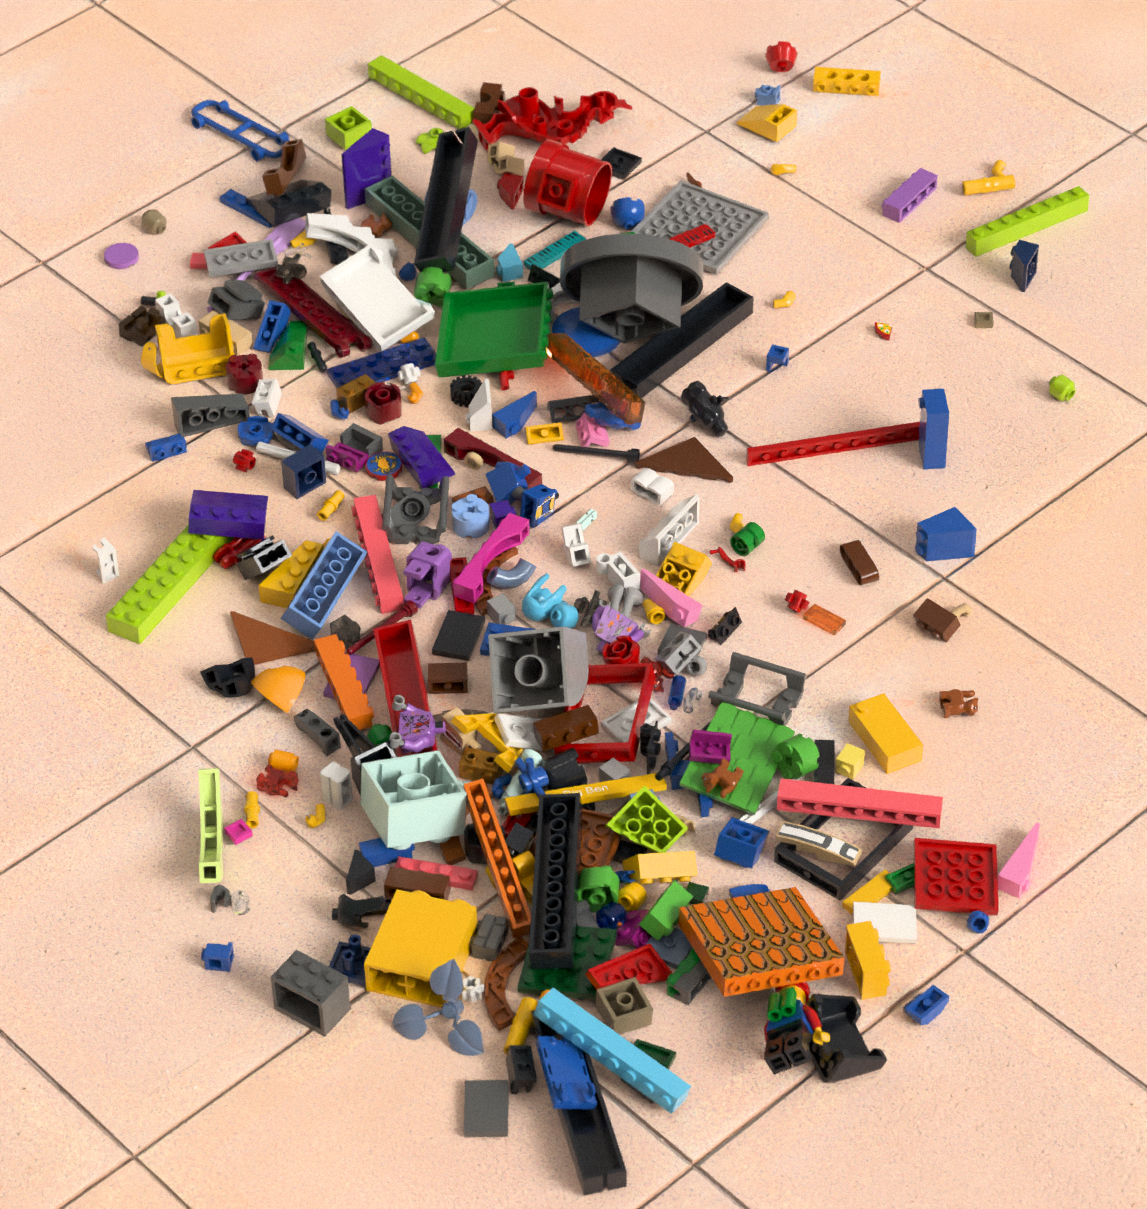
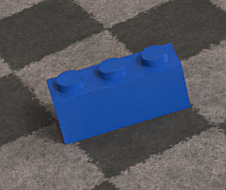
M282 413L277 414L270 428L300 449L311 444L319 452L323 453L329 441L291 415Z

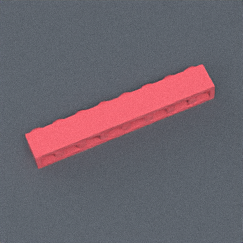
M376 495L354 498V506H351L352 516L356 517L354 519L356 530H360L358 531L359 542H363L361 548L367 551L364 560L366 568H370L368 569L369 581L373 580L371 588L372 593H376L374 595L375 605L380 607L381 614L400 611L403 604V595L386 531L382 530L383 520Z
M780 779L777 810L940 829L943 797Z

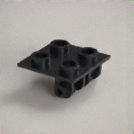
M658 721L655 722L654 726L645 723L640 727V753L647 757V774H650L651 769H655V756L659 755L661 750V743H658L661 736V730L658 729Z

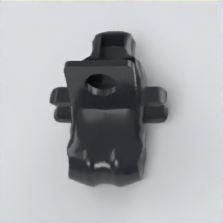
M700 381L690 383L680 396L681 401L684 405L688 406L689 412L692 414L689 417L692 423L697 421L703 428L710 430L715 437H722L728 430V426L724 421L725 414L722 406L729 398L722 397L721 395L717 397L715 395L712 396L707 391L706 386Z

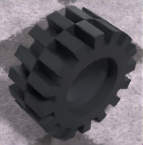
M462 375V378L457 377L456 380L454 379L450 384L452 402L454 401L455 405L459 403L460 407L463 405L468 407L482 385L481 380H477L475 376L471 378V375H468V377Z

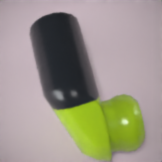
M157 291L156 297L142 296L141 304L156 306L155 299L165 296L166 292Z

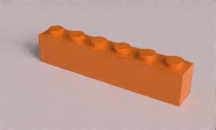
M337 634L315 639L316 656L341 714H345L359 730L372 727L373 709L371 706L368 707V698L366 693H362L361 681L356 680V670L354 666H350L351 660L349 654H345L343 641H339Z

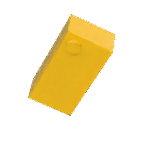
M884 693L849 706V724L887 774L922 761V742Z

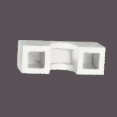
M171 293L155 299L156 309L160 311V316L166 318L165 324L173 327L177 338L198 335L196 321L188 312L181 313L179 302Z

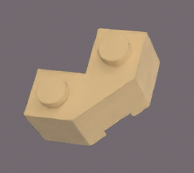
M502 142L488 145L487 161L490 165H493L496 174L502 176L503 173L523 176L524 159L515 157V146Z

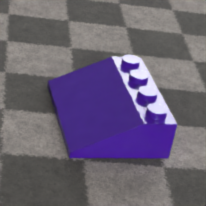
M372 128L341 154L345 208L351 209L366 204L365 188L392 176L388 134Z
M193 490L188 533L264 539L268 496Z

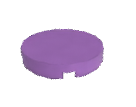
M116 243L105 250L104 259L111 268L126 269L129 268V265L137 263L139 253L136 246L132 244Z

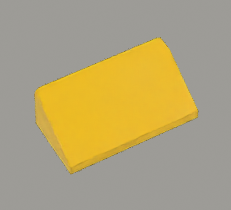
M562 423L525 427L528 445L564 441Z

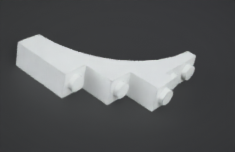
M307 213L305 222L307 238L334 242L355 252H359L372 243L375 248H379L382 251L383 263L395 275L396 270L393 268V259L397 256V246L394 245L393 239L375 238L370 227L352 226L347 215Z

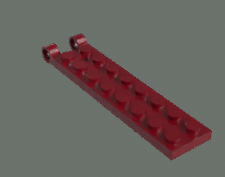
M285 265L255 273L254 279L281 303L286 304L291 312L333 347L339 358L350 355L348 344L355 341L360 351L372 348V341L368 335L362 333Z

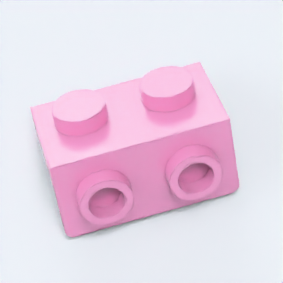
M584 412L576 422L581 447H588L590 443L607 447L610 441L606 427L597 424L594 418L588 417Z

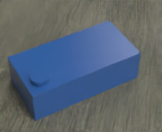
M944 388L922 390V396L918 398V406L921 409L918 446L923 470L946 468L949 409Z

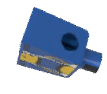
M543 484L524 490L522 493L520 517L528 519L530 527H537L553 514L555 500L559 498L558 491L550 489Z

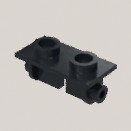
M532 264L528 281L532 283L548 282L551 289L560 283V278Z
M734 607L731 611L725 612L724 616L718 621V625L715 624L712 629L708 630L707 636L709 639H718L719 644L722 645L739 627L742 621L737 608Z

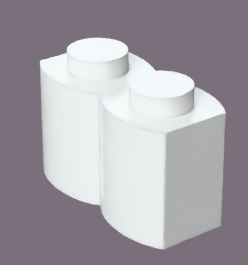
M644 468L631 479L630 489L635 494L646 497L650 502L661 505L674 493V483L669 478L659 476L654 470Z

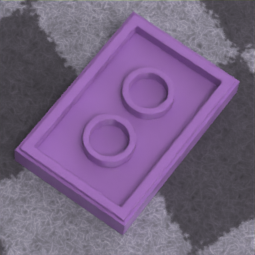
M356 654L349 655L351 660L350 666H354L356 670V680L361 681L362 693H367L380 667L379 659ZM327 683L323 695L324 697L335 699L329 683Z

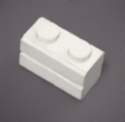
M331 762L320 772L323 801L330 805L333 804V807L341 810L353 798L350 770L341 767V765L335 762Z

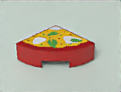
M875 322V332L881 335L882 339L890 340L892 324Z

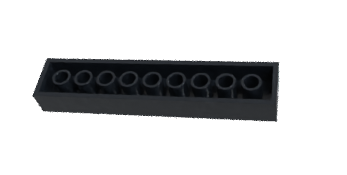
M580 793L539 795L529 939L531 969L574 968L583 814Z

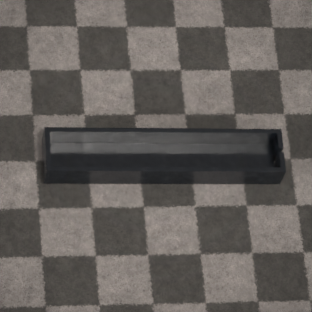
M470 127L455 130L456 135L453 131L439 133L414 260V265L420 273L427 267L440 268L443 273L455 269L478 139Z
M727 282L681 316V327L658 333L610 369V386L615 389V385L619 384L628 392V397L639 401L753 313L754 297Z
M535 1010L531 1011L532 1030L535 1040L538 1036L554 1037L556 1040H561L564 1037L534 1016ZM582 1050L590 1081L594 1084L597 1105L595 1110L557 1109L581 1189L585 1196L603 1192L605 1187L607 1191L627 1187V1170L590 1055Z

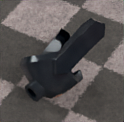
M342 894L339 896L337 908L332 909V920L339 921L341 925L348 928L366 929L369 923L362 922L361 916L386 914L391 904V899H384L383 896L353 900L347 895Z

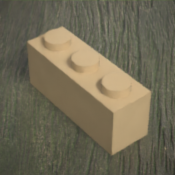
M213 310L198 321L200 334L210 333L209 320L219 313ZM228 320L233 351L238 356L253 346L252 334L249 330Z

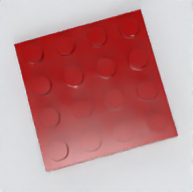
M914 838L915 909L961 913L981 911L986 915H998L996 844Z

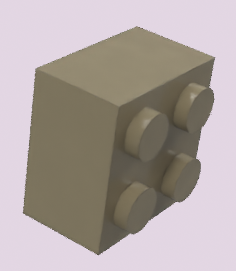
M636 977L597 989L595 1006L606 1026L620 1035L651 1025L653 1008Z

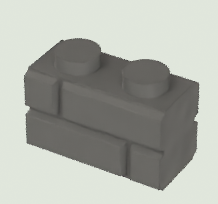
M486 913L483 920L478 921L476 926L477 934L471 937L469 944L474 958L485 959L490 962L497 959L509 932V920L507 918L496 917Z

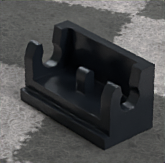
M510 1045L506 1066L511 1094H518L519 1088L522 1086H526V1093H529L532 1090L533 1083L537 1080L531 1046Z

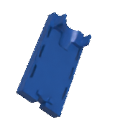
M538 1036L536 1046L553 1109L595 1110L597 1105L594 1084L590 1081L582 1049L565 1037H562L561 1040H556L554 1037Z

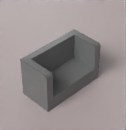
M355 423L340 434V443L369 454V457L383 451L382 437Z

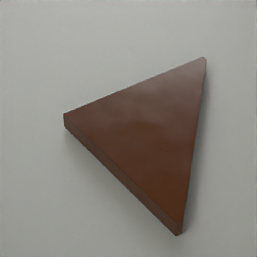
M696 437L635 462L637 469L644 467L657 472L665 473V471L676 472L677 475L690 477L691 475L702 476L703 479H723L729 483L733 482V476Z

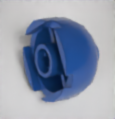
M631 197L620 198L613 202V206H610L613 221L625 229L636 227L645 216L644 202L638 198L637 201L632 200Z

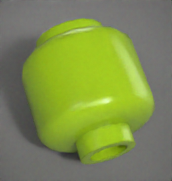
M1063 374L1057 377L1054 376L1049 381V393L1059 401H1069L1076 393L1075 383Z

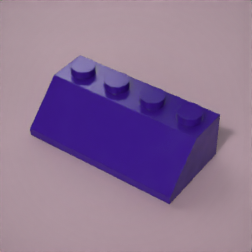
M402 426L388 433L392 450L401 458L403 465L421 489L440 482L444 476L449 478L455 475L454 470L423 431Z

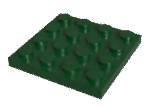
M576 926L574 968L531 969L528 945L517 986L518 993L541 995L543 991L555 988L566 997L596 1000L597 990L585 974L588 969L611 960L617 937L616 929Z

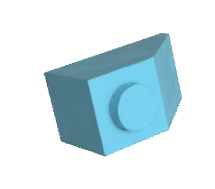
M513 243L509 244L498 257L496 272L498 276H501L503 282L523 278V264Z

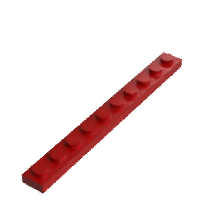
M920 421L750 447L746 451V462L748 466L917 441L919 440Z

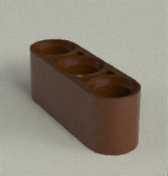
M860 540L840 545L841 556L859 585L879 580L878 569Z

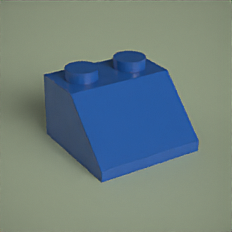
M732 817L719 833L714 855L722 860L731 861L739 864L741 867L752 869L759 860L770 831Z

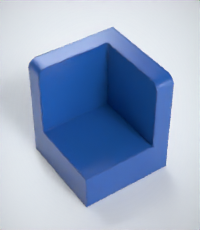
M772 344L766 357V371L770 372L773 364L788 366L789 348Z

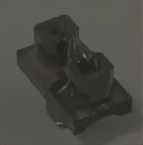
M296 254L293 258L285 256L282 265L279 264L276 267V276L283 278V284L288 285L294 277L302 279L306 276L307 270L305 266L298 264L301 255Z
M594 591L590 601H588L587 597H582L574 602V607L578 613H585L580 624L583 627H586L588 623L592 624V616L601 600L599 598V591ZM603 600L602 605H607L608 602Z

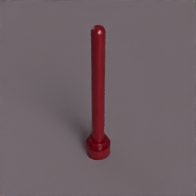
M411 600L406 601L402 604L399 612L378 627L397 623L404 617H412L418 612L416 604ZM374 630L347 649V653L352 655L375 639Z

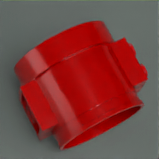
M547 139L541 144L530 164L523 191L524 206L527 210L542 215L550 213L576 223H582L585 226H591L599 217L608 197L612 180V166L609 162L571 150L564 143Z

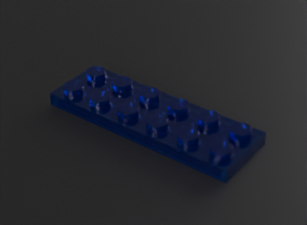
M424 337L327 369V375L336 388L364 374H367L376 383L397 378L398 371H401L400 367L413 363L414 368L419 367V370L435 365L436 352Z

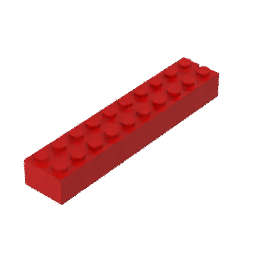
M411 620L373 629L392 731L399 733L400 712H403V709L395 711L392 708L396 695L404 697V704L409 703L418 709L431 712L416 635ZM436 735L435 744L424 748L418 753H403L400 746L396 748L397 757L438 751Z

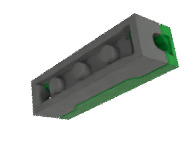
M693 948L690 950L689 956L679 963L677 970L670 974L666 980L667 995L686 1005L693 1001L712 978Z

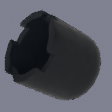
M574 747L549 757L541 763L540 766L544 768L549 780V784L545 786L547 791L587 784L588 780L583 765L578 766L576 758L579 755Z

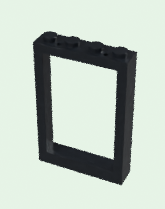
M847 778L841 784L843 786L866 788L850 778ZM810 814L799 825L818 830L832 816ZM891 823L896 828L843 880L795 853L797 848L794 844L781 842L776 846L774 862L840 901L913 829V826Z

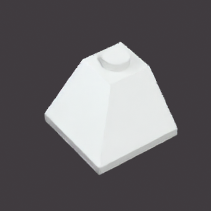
M489 379L483 381L469 404V413H466V424H470V431L492 430Z

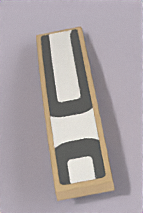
M786 821L782 822L775 835L778 842L794 844L797 850L814 853L819 860L855 866L862 853V848L823 831Z

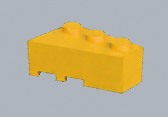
M695 851L638 854L622 861L623 871L634 870L635 873L630 874L629 877L635 879V882L641 885L653 884V882L666 884L671 883L672 880H678L679 883L689 882L692 877L698 875Z

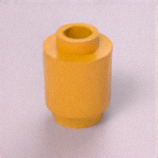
M275 749L273 753L269 754L268 764H270L271 769L289 773L291 771L295 772L298 768L299 756H295L291 752Z

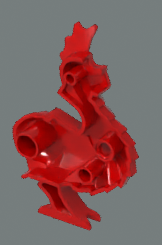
M526 87L519 91L518 96H514L505 102L498 100V111L502 113H494L491 120L486 124L476 119L472 120V122L478 129L481 145L488 153V145L496 143L505 135L533 138L539 142L552 139L564 144L569 142L573 144L578 139H582L593 120L603 124L609 119L614 118L613 110L616 108L632 110V106L627 104L626 100L618 99L612 92L599 91L590 96L581 95L580 106L576 110L564 111L563 98L554 96V107L549 108L546 103L539 99L537 89Z

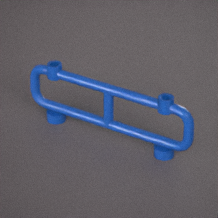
M204 100L195 105L191 110L193 116L191 123L196 129L206 124L252 149L251 156L255 161H260L265 156L273 159L282 157V149L277 152H271L239 135L248 128L252 127L275 139L279 145L290 141L286 132L278 134L229 108V103L226 100L221 102ZM207 106H212L219 113L224 112L244 124L232 131L198 112Z

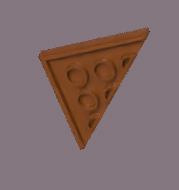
M230 611L245 658L252 657L254 665L315 651L314 641Z

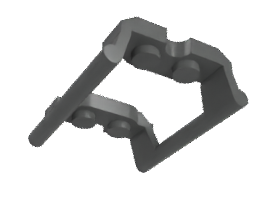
M393 475L386 476L382 530L387 532L389 541L395 544H409L413 540L419 543L424 541L431 544H436L440 541L441 533L446 532L449 478L447 476L442 478L439 488H423L421 491H414L412 487H397ZM411 493H419L428 499L430 505L440 501V514L436 529L426 526L406 525L394 528L390 516L392 499L399 502Z
M733 652L730 670L723 680V686L725 687L719 688L717 692L710 691L708 698L711 699V704L719 706L721 702L766 715L773 723L786 726L792 716V710L790 709L796 708L802 698L807 674ZM748 665L786 676L788 688L779 694L772 709L737 699L744 687L743 679Z

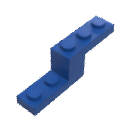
M665 732L667 761H670L679 750L678 740H674L673 732ZM681 760L670 774L672 790L687 789L679 786L690 763L689 760ZM697 793L701 817H709V808H713L712 798Z

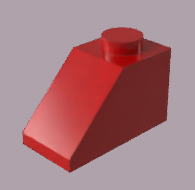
M503 173L501 179H498L497 189H499V196L510 209H515L524 190V181L521 175Z

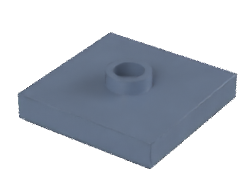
M676 928L667 937L663 935L657 941L651 936L647 944L653 946L665 964L674 969H677L679 963L689 956L690 950L693 948L683 931Z

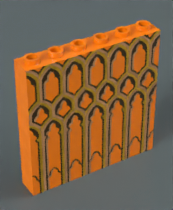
M796 887L679 907L678 925L724 997L843 975L844 956Z

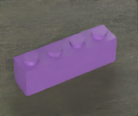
M919 168L897 190H894L887 199H884L882 203V216L900 223L937 189L938 175Z

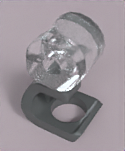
M223 885L214 887L210 897L211 911L213 913L216 912L218 901L223 898L224 906L228 907L230 905L233 913L236 915H245L249 912L250 900L248 893L236 890L230 895V891Z

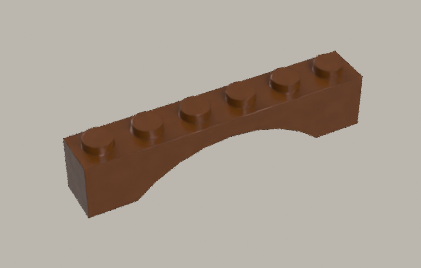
M302 139L286 141L282 146L280 167L266 170L262 175L267 195L273 194V196L283 194L306 160L307 156Z

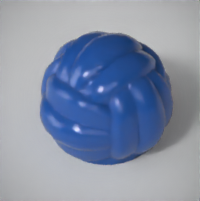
M407 262L398 273L402 280L412 281L416 278L417 269L414 264Z
M973 911L967 919V927L972 932L984 933L989 925V916L981 911Z

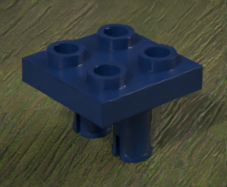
M353 934L349 937L348 943L339 941L329 967L347 976L349 983L366 986L364 963L371 948L362 946L361 937Z

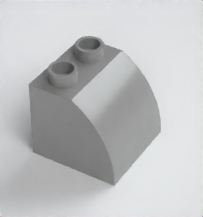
M562 626L488 635L494 714L568 707L576 705L581 700L589 674L585 632Z

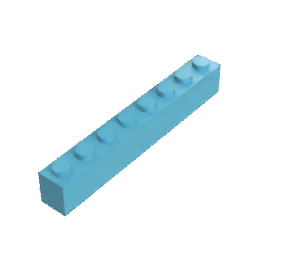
M552 988L538 1001L534 1016L672 1114L686 1100L691 1085L555 988Z

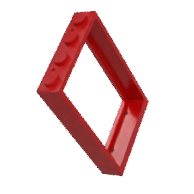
M652 663L588 665L587 685L643 683L628 742L568 743L554 748V753L556 755L574 747L579 755L576 758L577 763H606L612 758L619 762H635L640 743V727L645 722L656 678ZM584 694L576 705L565 707L564 712L580 708Z

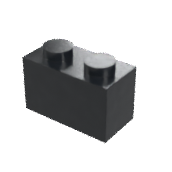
M517 822L505 840L510 857L512 858L526 851L534 835V832Z

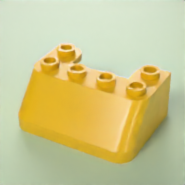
M226 313L211 317L209 320L210 333L175 338L173 327L169 324L155 325L165 380L168 383L178 384L226 375V364L229 361V357L234 355L230 324Z

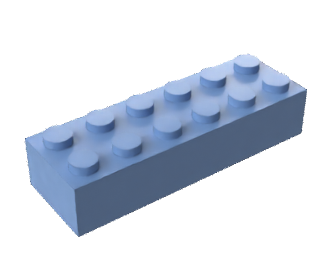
M336 531L327 542L280 619L313 640L366 556L367 551Z

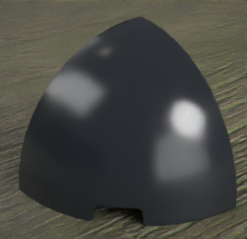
M252 657L242 658L230 664L214 665L200 671L211 690L217 691L223 697L235 698L248 694L253 688L251 681L255 678V666Z

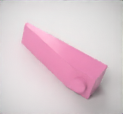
M641 569L640 589L654 603L663 608L665 614L670 619L683 627L698 621L702 604L646 569Z
M1036 822L998 874V889L1017 898H1020L1023 892H1027L1031 885L1030 876L1039 838V823Z

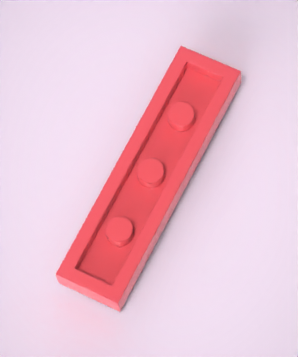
M398 857L395 868L450 876L451 887L467 890L474 889L478 877V870L405 857Z

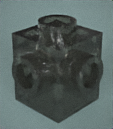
M345 614L330 623L331 635L337 634L339 641H343L345 649L360 640L361 629L356 621H352Z

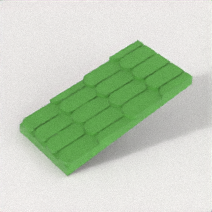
M721 702L707 731L732 734L728 770L734 772L735 768L739 767L744 771L743 776L737 783L736 788L726 795V798H721L720 792L723 788L716 784L710 792L706 793V788L703 786V780L701 779L704 773L713 772L719 764L690 761L679 786L755 816L778 769V764L772 759L771 754L775 751L777 744L793 737L795 731L787 726L773 723L767 718L758 717L749 711H743L731 704Z

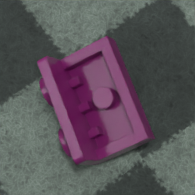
M340 442L334 447L330 445L325 447L326 460L356 473L366 464L369 458V454Z
M692 730L689 741V761L719 764L724 758L730 762L732 734Z
M633 910L627 914L626 919L617 931L616 946L633 945L635 949H638L647 944L652 935L642 928L639 923L649 910Z

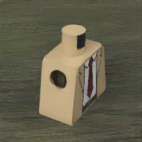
M458 707L442 716V721L446 725V732L440 733V739L459 755H463L465 747L482 749V746L477 742L478 730L475 729L464 734L451 722L454 716L465 715Z

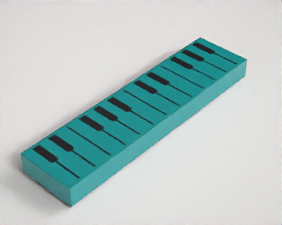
M574 230L524 260V266L530 270L531 265L534 264L544 269L562 258V255L568 248L586 240V238Z

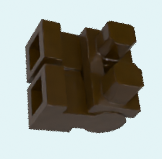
M141 305L131 313V316L128 315L119 323L120 337L130 342L134 341L139 346H144L156 336L155 325L165 324L166 318L160 316L159 310L152 307L147 312V308Z

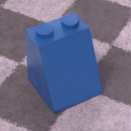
M956 507L950 508L917 523L916 553L922 556L925 561L974 557L977 528Z

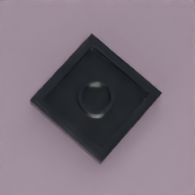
M613 147L601 161L611 164L612 176L625 180L642 163V158Z

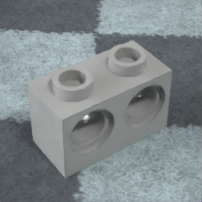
M679 632L659 653L655 660L666 673L677 676L702 647L691 634Z

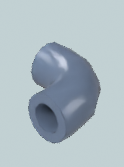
M522 558L510 570H503L495 566L488 574L487 583L502 589L516 588L528 581L537 566Z

